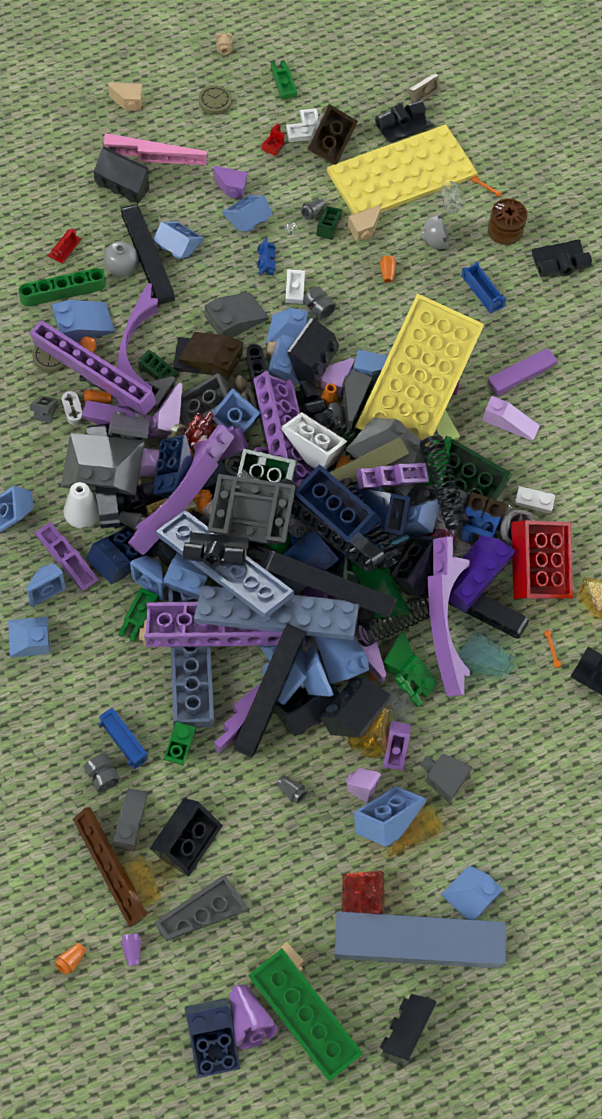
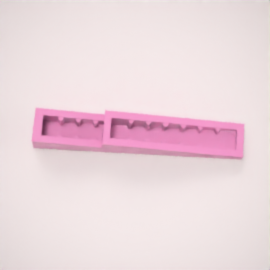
M105 133L104 147L123 156H138V162L207 164V151Z

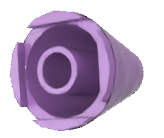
M243 984L234 986L229 993L236 1044L241 1049H251L263 1044L262 1039L268 1037L270 1040L277 1034V1025L248 986H243Z

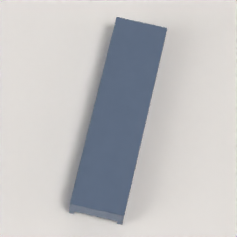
M169 589V602H198V599ZM210 646L171 647L174 726L176 722L195 728L214 727Z
M336 912L335 959L502 969L506 965V922Z

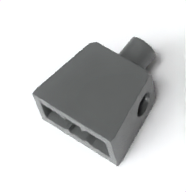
M442 754L437 762L426 756L420 765L429 771L425 780L426 783L448 803L454 798L472 770V766L446 754Z

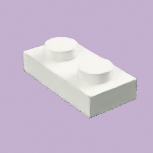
M287 270L285 303L303 304L305 271Z
M519 486L515 505L551 514L555 495Z

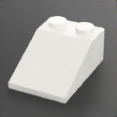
M302 412L281 428L303 460L313 469L319 464L323 468L328 469L342 456L347 443L346 440Z

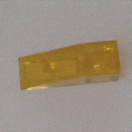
M432 805L427 808L423 806L402 836L393 842L386 855L388 859L442 832L444 825Z

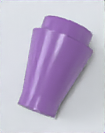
M139 934L123 935L120 942L127 966L140 965L142 939L139 938Z

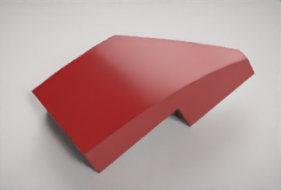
M277 123L271 129L270 136L263 142L261 150L277 156L284 146L285 135L280 130V124Z

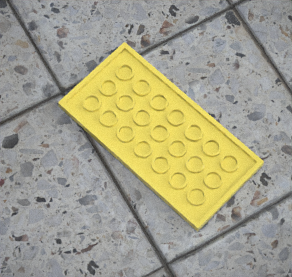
M446 124L345 160L337 165L327 167V173L353 215L378 205L381 207V213L465 182L478 175V172Z
M417 293L355 428L362 431L372 418L397 419L421 440L433 436L484 324Z

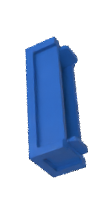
M478 261L468 268H463L462 278L490 314L505 307L507 299L500 294L480 268Z
M113 707L99 716L101 720L98 723L99 728L104 727L128 759L127 764L129 767L133 766L136 769L148 760L147 752Z

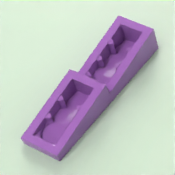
M547 348L488 377V384L499 397L525 380L530 381L558 363V360Z

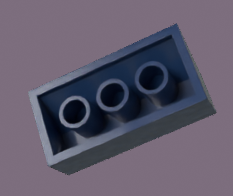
M320 464L295 490L294 495L348 543L366 535L380 520L373 510Z
M313 530L283 554L323 571H326L339 560L325 541ZM275 573L273 575L294 591V595H297L307 587Z

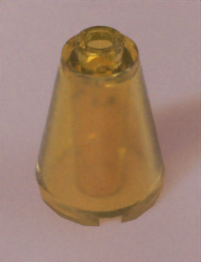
M388 705L361 738H347L348 745L352 750L358 749L362 751L360 755L369 758H379L386 752L390 708Z

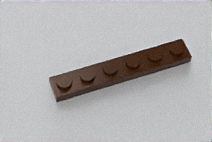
M91 807L84 808L73 818V821L128 926H135L148 914Z

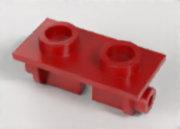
M74 228L68 229L48 254V257L63 264L82 240L76 236L77 231Z

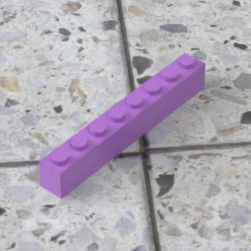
M41 320L30 332L34 345L143 416L156 404L153 391Z

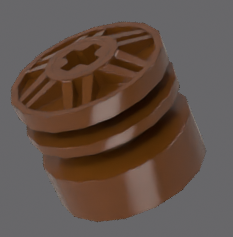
M505 198L497 201L492 207L487 232L490 238L501 245H511L518 242L523 235L527 220L526 207L515 199Z

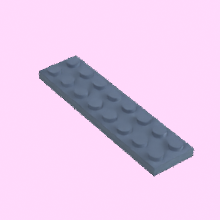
M186 510L156 531L157 537L182 556L185 542L189 543L192 532L214 533L208 532V527ZM246 556L243 566L219 564L217 567H209L204 562L190 561L265 619L294 596V591L248 556Z
M201 586L194 622L273 632H283L285 626L291 624L306 631V635L354 640L359 604H353L345 600L294 595L265 619L227 589Z

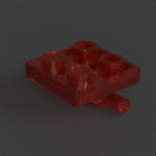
M199 412L195 414L182 434L187 436L189 448L194 454V444L198 441L208 440L216 429L210 423L214 417L211 412H208L205 417Z
M370 871L343 874L341 912L383 914L385 903L384 872Z

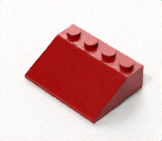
M531 520L511 522L512 549L515 550L512 557L513 599L573 598L571 522Z

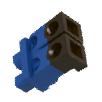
M472 492L465 512L468 515L469 523L461 528L460 539L471 543L474 534L480 537L496 538L508 505Z

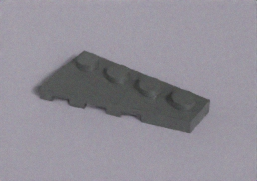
M223 875L155 921L154 924L164 939L169 941L246 912L248 907L227 877Z

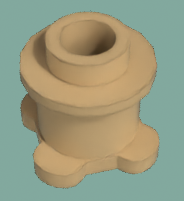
M218 33L216 35V39H218L216 41L217 52L223 55L231 53L233 50L232 34Z

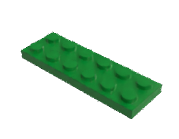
M283 948L248 975L329 1082L363 1054Z

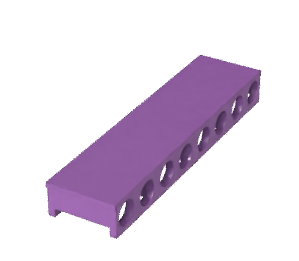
M265 371L257 378H254L253 381L270 455L297 460L293 483L299 487L312 473L313 467L303 460L281 430L283 425L300 414L293 381L291 379L284 381L270 376L268 371Z
M198 602L147 603L146 633L144 634L146 647L277 645L282 635V632L195 623L194 616Z

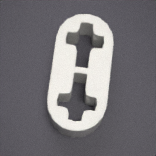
M72 391L65 392L62 396V405L67 421L72 425H78L83 421L78 395ZM68 398L73 400V405L70 406ZM72 411H75L77 418L72 416Z

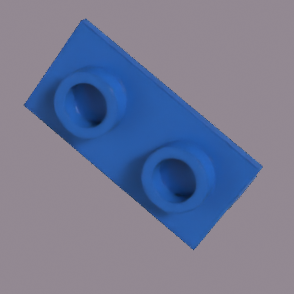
M265 238L257 248V253L259 254L257 262L259 276L263 272L273 275L276 271L275 260H272L275 259V245L271 242L268 243V238Z

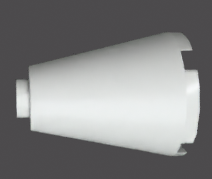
M78 482L73 484L63 510L65 519L71 526L76 528L91 527L99 521L97 498L85 483Z

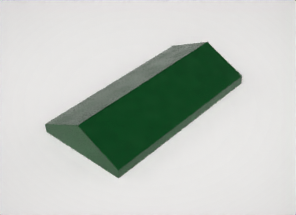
M347 557L360 585L397 599L390 617L409 615L408 607L389 567L383 569L377 566L368 572ZM371 611L375 619L386 617Z

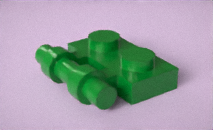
M412 655L400 668L405 675L402 676L399 673L394 678L398 682L397 686L407 694L408 700L419 707L423 704L420 694L423 697H427L439 683L417 655Z

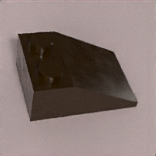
M327 105L322 109L315 124L307 150L332 165H337L358 121L334 106Z
M194 332L178 361L213 376L219 373L228 381L243 355L244 342L227 335Z

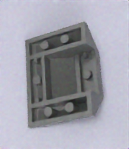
M372 418L346 449L358 459L401 437L409 454L387 466L427 463L424 460L425 456H423V451L420 447L422 440L397 419ZM415 484L391 488L399 495L407 496Z
M70 433L61 488H71L73 484L82 482L87 486L113 488L117 494L136 495L145 441Z
M218 474L208 532L217 535L249 538V542L266 545L286 543L296 485Z

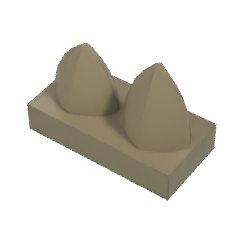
M432 74L427 78H419L418 84L408 87L407 92L411 97V102L423 101L440 91L438 75Z
M238 375L236 379L229 380L230 388H234L256 408L246 376Z

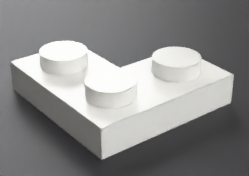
M317 108L300 110L301 123L286 125L289 142L311 139L315 124L319 118Z

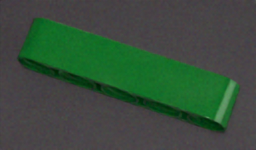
M93 268L22 284L19 287L20 302L24 306H33L101 291L106 286L105 273L100 268Z

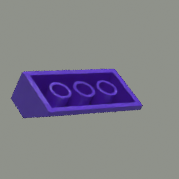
M481 536L462 557V559L469 560V566L455 580L450 592L449 602L463 613H466L512 560L515 550L500 539Z

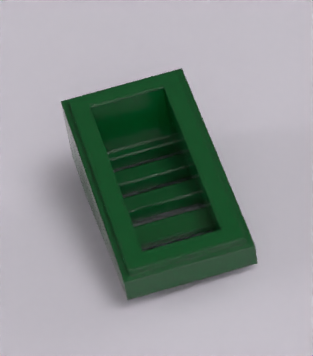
M326 206L317 225L316 236L332 240L343 210Z
M149 349L138 361V368L156 380L163 379L167 372H170L167 377L172 376L176 378L179 374L178 371Z

